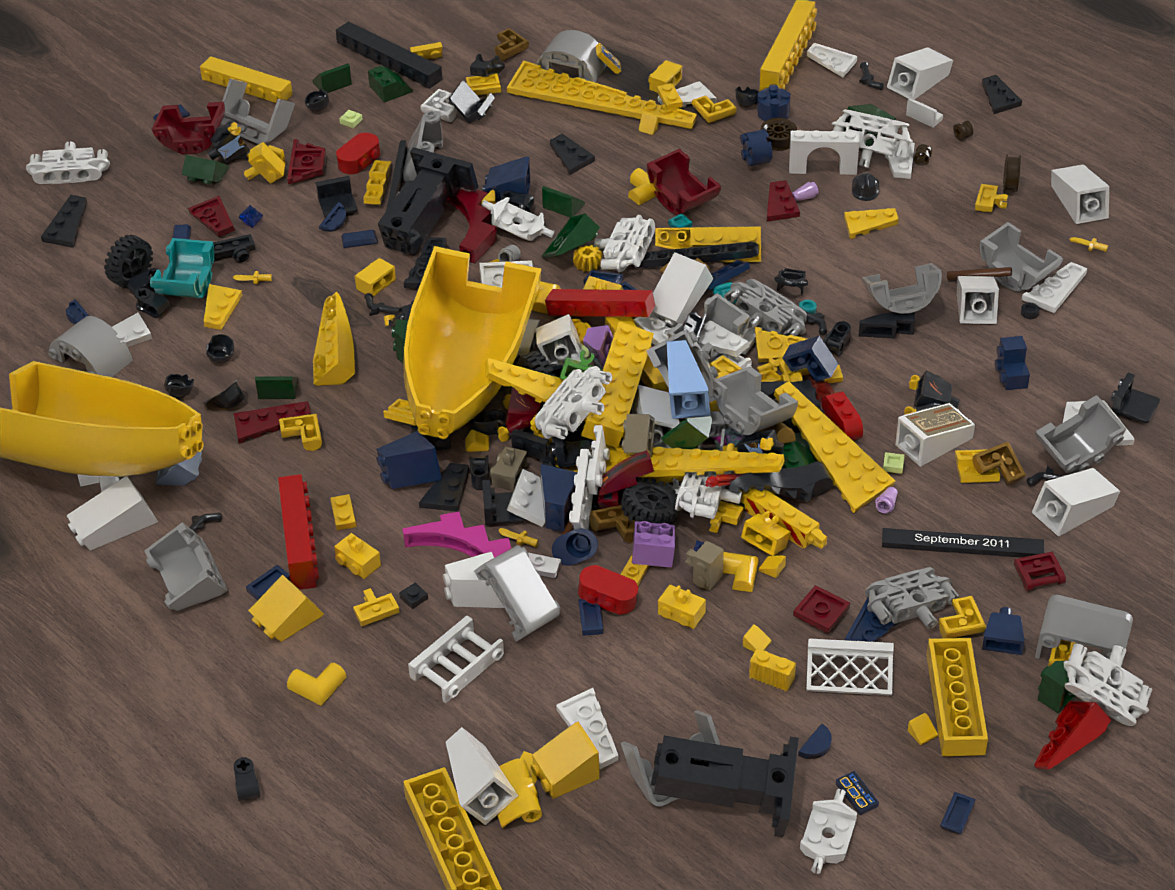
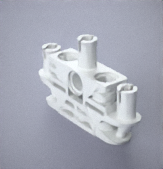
M844 109V114L836 122L832 123L834 125L833 131L843 132L844 128H846V132H859V149L863 150L859 166L869 168L872 152L893 156L894 144L896 145L897 140H899V145L895 156L906 159L909 143H913L907 130L909 124L901 121ZM848 116H851L850 123L845 122ZM900 127H902V135L897 134ZM851 128L862 130V132L851 130ZM866 132H871V133H876V134H878V135H877V139H876V137H875L874 135H872V134H866ZM882 135L894 137V139L882 137ZM867 139H874L872 146L868 147L865 145Z
M70 141V146L69 142H66L65 149L43 151L42 162H40L41 157L38 154H35V159L34 154H32L26 170L38 184L76 183L98 180L102 172L109 168L110 162L107 159L108 152L103 149L102 154L101 149L98 150L97 158H95L92 147L75 149V143Z
M637 215L636 218H621L620 222H617L610 238L595 239L594 247H599V250L604 249L605 259L601 261V269L623 272L626 267L634 264L635 268L639 267L655 232L654 220L651 218L645 220L641 215Z
M597 366L589 367L584 373L580 369L572 371L535 417V425L538 429L542 430L543 436L546 439L552 436L565 439L568 431L574 432L589 413L601 415V412H604V404L598 401L606 393L602 383L610 384L612 374L600 371Z
M706 471L704 475H697V472H686L677 495L675 510L679 511L683 508L690 512V517L694 518V515L714 519L720 501L724 500L740 504L742 491L736 494L729 492V489H725V486L706 487L705 482L708 477L723 475L716 474V471Z
M1074 644L1069 660L1063 663L1069 677V683H1065V688L1085 702H1096L1109 717L1124 725L1134 726L1139 716L1149 712V708L1146 706L1152 693V688L1142 685L1143 681L1121 667L1127 650L1121 646L1114 645L1111 656L1107 659L1096 651L1086 653V647L1081 644Z

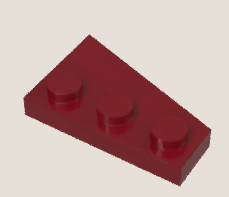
M787 181L770 182L767 222L800 217V210Z
M220 196L188 208L192 216L218 237L235 231Z

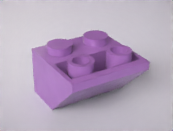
M635 521L632 564L672 567L675 550V525Z

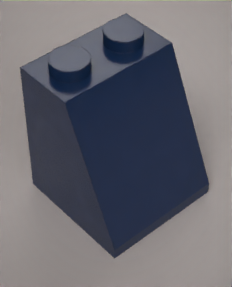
M526 156L491 167L489 174L485 176L483 191L489 193L491 190H494L496 203L502 200L501 193L504 191L529 194L531 185L530 157Z
M418 431L376 449L378 454L376 460L382 471L380 473L381 480L392 489L442 479L436 449Z
M542 464L540 467L541 490L546 529L563 532L569 520L570 511H573L572 493L576 489L574 476L578 472Z

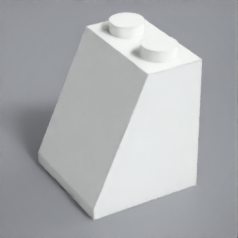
M957 277V302L960 323L997 324L999 288L994 277Z
M569 314L536 328L537 346L542 355L546 357V361L548 360L550 364L561 365L565 358L568 357L581 362L580 352L583 349Z
M492 552L445 565L446 574H443V579L447 587L444 588L447 600L451 599L453 606L504 608L492 586L486 585L488 580L485 578L478 579L474 572L482 564L494 558Z

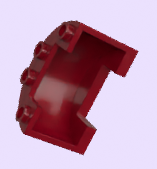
M224 101L209 102L207 109L210 116L183 118L178 105L162 106L151 130L160 143L180 154L201 153L212 145L210 139L217 127H220L225 115Z
M677 149L647 163L649 182L654 184L656 197L668 211L676 215L685 213L716 198L721 191L720 184L712 177L708 178L706 186L689 171L690 158L681 149Z

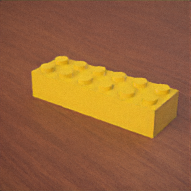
M971 638L928 639L926 656L941 755H985L988 736Z

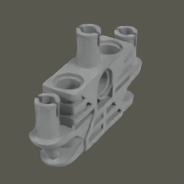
M755 279L747 280L746 284L742 282L732 283L731 290L724 295L726 300L731 299L730 303L737 299L735 306L750 316L747 327L748 331H753L759 325L768 332L776 331L778 334L785 336L804 335L806 312L792 301Z
M931 567L885 578L870 584L865 590L866 596L869 597L867 610L873 611L883 625L891 620L895 624L919 617L927 629H932L938 624V620L932 613L943 610L946 602L952 605L951 601L960 598V596L951 586L952 580L948 577L936 576L934 574L935 569Z

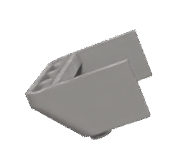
M229 79L222 100L225 104V115L220 126H224L229 121L231 124L235 122L237 127H241V137L257 144L264 142L266 145L286 130L295 105L294 102L278 99L270 123H265L248 115L250 104L247 100L242 99L247 83Z
M1053 595L1047 603L1035 658H1040L1043 646L1047 648L1057 647L1061 639L1102 649V655L1109 659L1114 645L1121 646L1123 649L1127 648L1133 617L1125 611L1061 595Z
M698 710L694 711L700 732L692 735L689 740L720 745L711 715ZM625 741L621 742L630 773L651 804L663 806L679 799L654 794L655 786L651 785L654 770L650 762L640 757L637 746Z

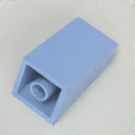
M686 340L667 342L669 396L672 419L710 416L708 387Z

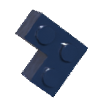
M820 336L789 345L782 357L791 372L807 368L816 382L831 378L838 366L837 361Z
M1023 336L1000 338L999 346L996 349L998 357L994 362L996 371H999L1000 383L1004 384L1005 390L1028 388L1030 374L1025 363L1027 346Z

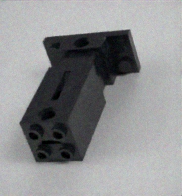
M413 147L410 154L417 176L414 181L407 180L378 222L385 247L415 256L445 212L443 204L449 196L455 197L460 188L475 192L479 186L472 163Z
M664 735L662 743L657 745L654 758V771L651 778V785L655 786L654 794L732 808L734 802L760 806L759 812L773 815L771 827L775 828L774 836L783 837L790 820L799 738L790 736L788 744H783L780 755L770 754L768 759L744 756L743 749Z

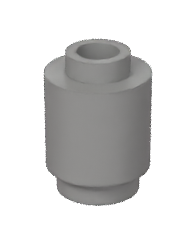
M509 245L499 251L498 259L500 262L518 261L521 252L517 246Z

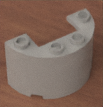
M566 30L558 33L536 62L537 65H540L545 70L552 69V63L579 68V78L592 82L597 81L607 66L596 55L595 46L598 42L589 34L576 30Z
M1007 222L980 241L981 257L983 261H986L989 268L1012 267V276L994 277L999 284L1013 291L1028 290L1061 265L1063 258L1049 249L1047 250L1045 261L1019 245L1021 230Z
M933 263L915 266L917 284L889 290L887 280L881 281L880 274L862 277V282L867 292L886 309L896 313H912L927 306L935 294L938 293L942 272Z
M717 293L713 297L708 298L704 303V314H707L704 320L705 323L712 321L738 336L740 334L744 335L750 321L748 314ZM679 323L677 326L672 327L667 333L668 338L681 332L683 324ZM709 342L701 348L707 351L710 357L709 363L723 355L716 352L714 346Z
M86 316L51 342L48 351L49 356L54 360L56 359L64 363L63 353H66L74 360L84 363L88 373L113 377L133 361L125 342L121 343L116 337L118 333L106 322L94 316Z
M685 329L646 350L654 367L659 369L669 388L667 342L686 340L707 384L709 403L716 400L712 394V389L714 388L713 380L717 379L716 377L719 374L714 366H710L708 362L710 357L705 349L702 350L697 343L698 339L693 331L689 332Z
M750 366L713 380L714 388L712 389V394L717 401L724 422L729 424L738 433L750 435L786 421L795 414L798 401L787 393L780 395L779 404L761 391L762 375Z
M1096 395L1081 404L1077 415L1057 427L1050 422L1037 430L1035 437L1066 473L1072 474L1087 470L1094 462L1096 464L1100 463L1105 458V454L1124 439L1123 434L1126 428Z

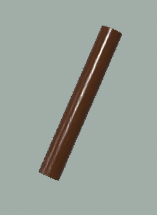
M1012 267L947 271V279L957 280L958 276H1012Z

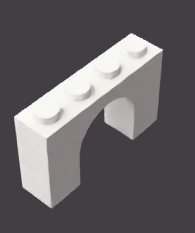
M791 131L789 173L806 174L808 155L817 148L828 147L834 149L840 155V174L857 175L859 132Z

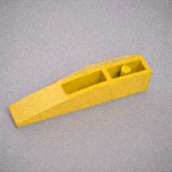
M761 227L655 228V246L666 249L756 242L759 251L757 256L723 260L722 262H734L736 260L761 262Z
M338 292L327 297L323 306L313 358V383L316 386L341 385L355 374L352 333Z

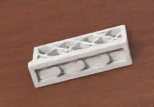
M809 639L806 691L892 696L894 643ZM812 655H820L826 662L817 668L812 662ZM837 656L843 657L847 661L840 669L832 662ZM857 658H864L868 662L862 670L853 663ZM878 659H888V667L883 671L874 664ZM827 664L836 671L829 679L821 672ZM849 665L857 672L850 680L842 673ZM870 666L879 674L872 681L863 673ZM817 673L825 680L821 686H811V678ZM837 675H840L847 682L842 687H836L831 682ZM861 676L868 684L864 688H857L852 682ZM882 677L888 683L887 690L878 689L873 683Z

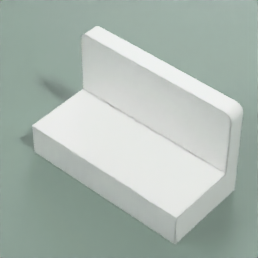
M908 99L907 116L933 128L943 120V114L938 113L937 110L914 99Z

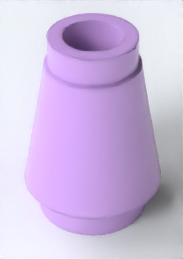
M807 182L792 192L797 202L815 198L819 191L815 182Z
M888 487L876 499V508L879 512L889 513L894 509L898 494L894 487Z

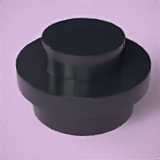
M245 246L237 247L232 254L233 259L239 263L246 261L250 256L249 250Z

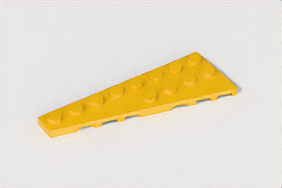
M490 358L485 361L486 378L505 387L512 386L522 395L526 393L535 397V401L539 403L542 401L546 403L564 381V379Z
M789 381L775 389L774 396L778 402L780 395L783 393H787L798 401L796 412L791 417L794 426L797 425L802 433V438L807 440L811 446L810 450L818 462L824 464L833 480L834 486L837 485L842 493V498L847 500L853 513L881 495L888 487L894 486L895 480Z

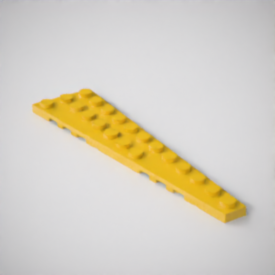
M524 60L507 86V93L637 119H641L642 112L645 111L658 115L659 123L692 129L697 120V114L679 108L667 110L664 104L657 105L656 101L641 100L640 96H628L627 92L579 77L570 78L569 74H558L550 68L545 70L540 65Z
M606 444V447L610 450V458L606 460V472L621 461L631 457L624 453L622 445L616 448ZM653 447L652 457L650 458L654 472L640 477L685 476L686 472H697V475H704L706 471H716V474H724L733 470L736 474L780 472L785 460L784 454ZM574 465L572 467H558L561 469L578 472L577 465Z

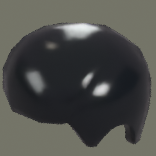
M740 86L735 89L736 100L740 105L746 107L757 104L758 90L750 89L749 87L742 90Z
M323 89L310 92L305 97V105L311 111L319 112L324 110L329 104L328 93Z
M213 335L210 342L206 345V355L213 362L223 363L230 360L233 356L234 342L228 335Z
M170 374L165 379L164 387L173 397L182 398L190 394L194 379L190 380L188 374L183 376L180 374Z

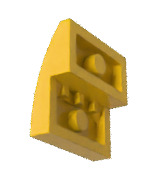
M987 449L955 450L956 465L961 483L1000 481L998 467L979 474L973 465V456Z

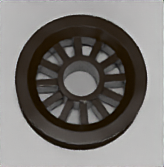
M785 118L766 120L760 130L765 129L769 135V137H766L767 142H771L772 150L775 151L790 149L791 131H797L796 125Z
M1006 154L1003 191L1005 189L1018 191L1021 155L1019 157H1010Z

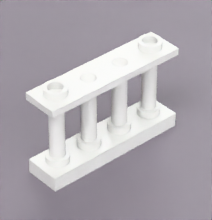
M465 616L408 664L410 678L417 681L422 676H426L441 687L443 702L447 703L492 663L498 661L503 656V640L498 639L491 645L474 633L473 619ZM469 639L485 651L476 657L460 644ZM455 651L469 661L470 664L461 669L447 659L446 656L450 652ZM440 663L456 676L447 682L432 671L431 668Z

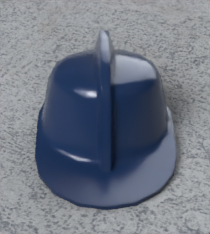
M579 528L556 538L552 545V555L554 558L561 559L562 565H574L594 556L598 548L597 538L588 529Z

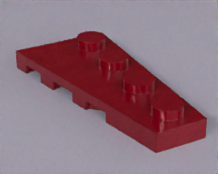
M298 402L234 413L238 443H244L245 439L250 437L254 439L261 437L262 433L270 430L272 433L279 431V419L310 415L309 402Z

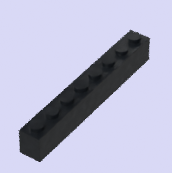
M348 21L336 29L338 44L429 89L443 80L441 66Z

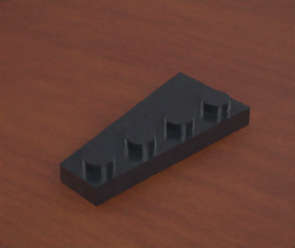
M69 196L42 234V242L74 248V240L78 235L77 230L81 225V217H83L87 205L86 197Z
M428 238L420 257L415 261L414 268H411L409 272V277L403 282L404 288H419L434 246L446 249V238Z

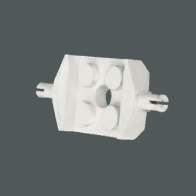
M508 197L496 204L485 200L482 203L481 207L491 210L492 224L528 241H533L537 236H541V234L553 237L555 231L545 228L543 213H540L538 217L509 204Z
M840 789L836 790L833 800L813 802L803 840L800 842V849L804 855L814 859L811 869L813 873L817 869V874H820L825 862L837 864L844 861L857 819V812L843 803L846 793L843 789L841 794ZM829 832L832 833L834 837L825 838L822 834Z

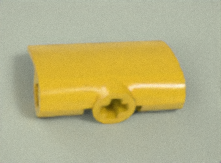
M518 758L499 766L518 794L498 814L501 827H505L521 816L525 822L539 820L542 816V811L537 798L538 793L530 776L526 761Z

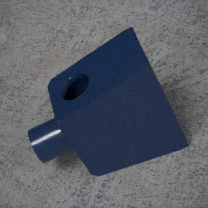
M1002 607L999 613H991L984 633L982 650L1022 655L1025 639L1021 617L1019 615H1012V610L1008 607Z

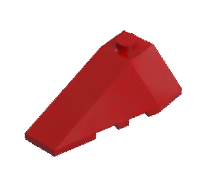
M1069 701L1055 721L1057 727L1055 731H1050L1048 735L1051 740L1043 746L1034 766L1038 769L1050 770L1103 734L1111 719L1096 702Z

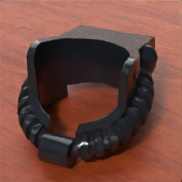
M477 54L475 61L470 66V73L474 76L488 77L492 73H501L505 65L500 61L499 56H495L490 61H483L482 55Z
M785 268L780 270L779 274L774 278L777 283V291L783 286L798 287L801 290V295H803L804 287L808 285V280L805 279L806 271Z

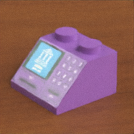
M608 325L588 328L583 338L584 345L590 352V357L591 353H594L593 360L596 366L602 370L613 340V335Z

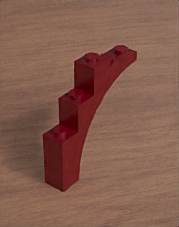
M460 188L455 197L449 196L445 202L457 208L465 216L469 224V229L459 245L460 252L469 253V262L475 264L497 241L496 227L492 225L491 210L481 207V202L488 193L478 189L476 192L472 190L469 192Z

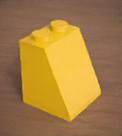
M284 575L248 610L254 616L252 621L259 627L263 625L266 628L263 632L271 639L276 637L280 642L324 615Z
M579 721L572 724L532 754L533 764H531V770L535 777L538 776L540 778L543 790L549 792L552 799L600 779L599 752Z

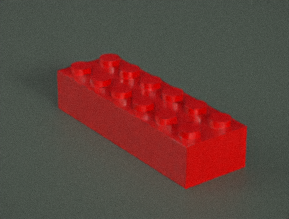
M302 474L278 477L291 583L299 590L317 588L316 579H319L318 567H314L318 564L316 552L312 553V551H316L314 538H310V536H314L312 523H308L312 522L311 509H307L310 507L309 495H305L308 493L307 481L303 482Z

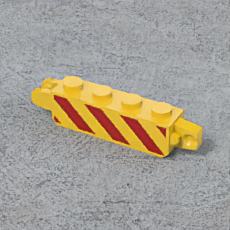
M749 489L747 492L742 491L740 502L745 504V510L749 515L755 516L758 513L762 515L767 511H770V519L777 515L779 520L776 524L789 530L790 536L788 540L799 547L806 548L812 544L822 549L827 545V536L819 529V523L768 490L763 489L762 492L756 489Z

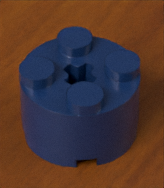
M770 85L769 88L761 90L758 93L757 99L758 117L763 121L772 118L787 119L790 112V92L779 88L777 85Z
M765 129L740 135V142L743 145L741 156L743 160L747 161L748 166L771 162L772 146L771 142H767L766 137H769Z

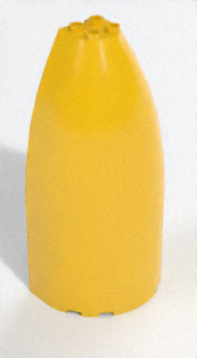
M434 246L411 308L403 359L405 390L420 434L446 439L449 434L477 416L495 397L501 384L486 378L485 361L490 358L513 365L538 292L541 277L540 268L506 261L502 288L468 281L469 253Z
M32 361L9 373L12 410L0 408V458L65 473L87 476L124 477L146 474L171 467L193 458L197 452H201L203 449L201 414L178 399L158 390L108 376Z

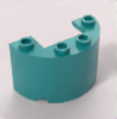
M172 238L170 244L166 247L169 265L164 270L163 277H161V271L156 270L154 276L151 277L150 286L159 295L203 298L208 292L212 279L211 263H214V243L212 241Z

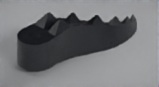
M814 462L801 467L781 468L780 472L747 473L731 482L729 492L738 494L739 490L747 492L749 489H756L762 492L764 489L788 498L810 502L813 497L826 493L832 487L833 480L822 462Z

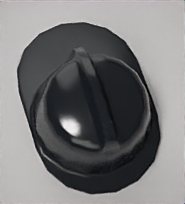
M868 172L856 176L852 181V194L855 198L862 201L875 199L879 194V180Z
M239 379L226 390L202 404L213 400L225 409L237 406L245 398L237 383Z

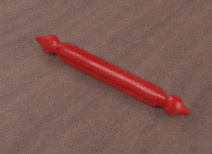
M747 473L710 476L707 478L705 485L711 488L730 486L733 480Z

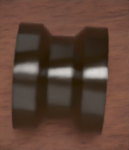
M969 121L953 126L954 135L958 140L973 135V126Z
M926 144L918 145L913 155L914 162L920 166L927 165L932 155L931 147Z

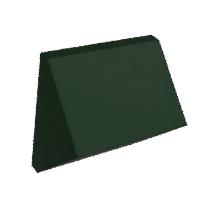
M349 63L319 73L312 80L313 84L319 90L323 89L327 93L352 85Z
M546 186L542 187L543 208L570 218L575 216L585 204V201Z
M255 376L258 399L296 398L298 377Z
M711 416L687 418L663 435L661 440L671 448L694 449L709 438L712 418Z

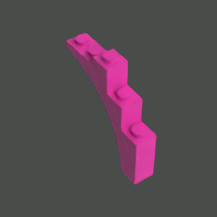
M460 512L440 515V521L402 528L405 548L439 546L463 552L471 557L492 552L494 558L511 549L509 538L488 541L484 524L464 528Z

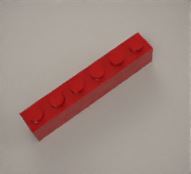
M552 289L545 299L548 316H566L569 314L570 316L649 317L656 306L652 290Z

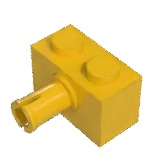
M264 142L250 149L248 162L252 167L244 171V175L246 178L248 177V180L261 174L271 184L283 177L285 163Z

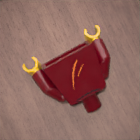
M512 388L511 395L507 394L505 396V400L502 403L508 409L505 424L507 428L499 427L497 431L501 442L507 441L510 437L509 433L511 434L514 429L520 430L532 426L530 421L543 408L540 407L539 402L535 401V397L526 393L522 395L515 388Z

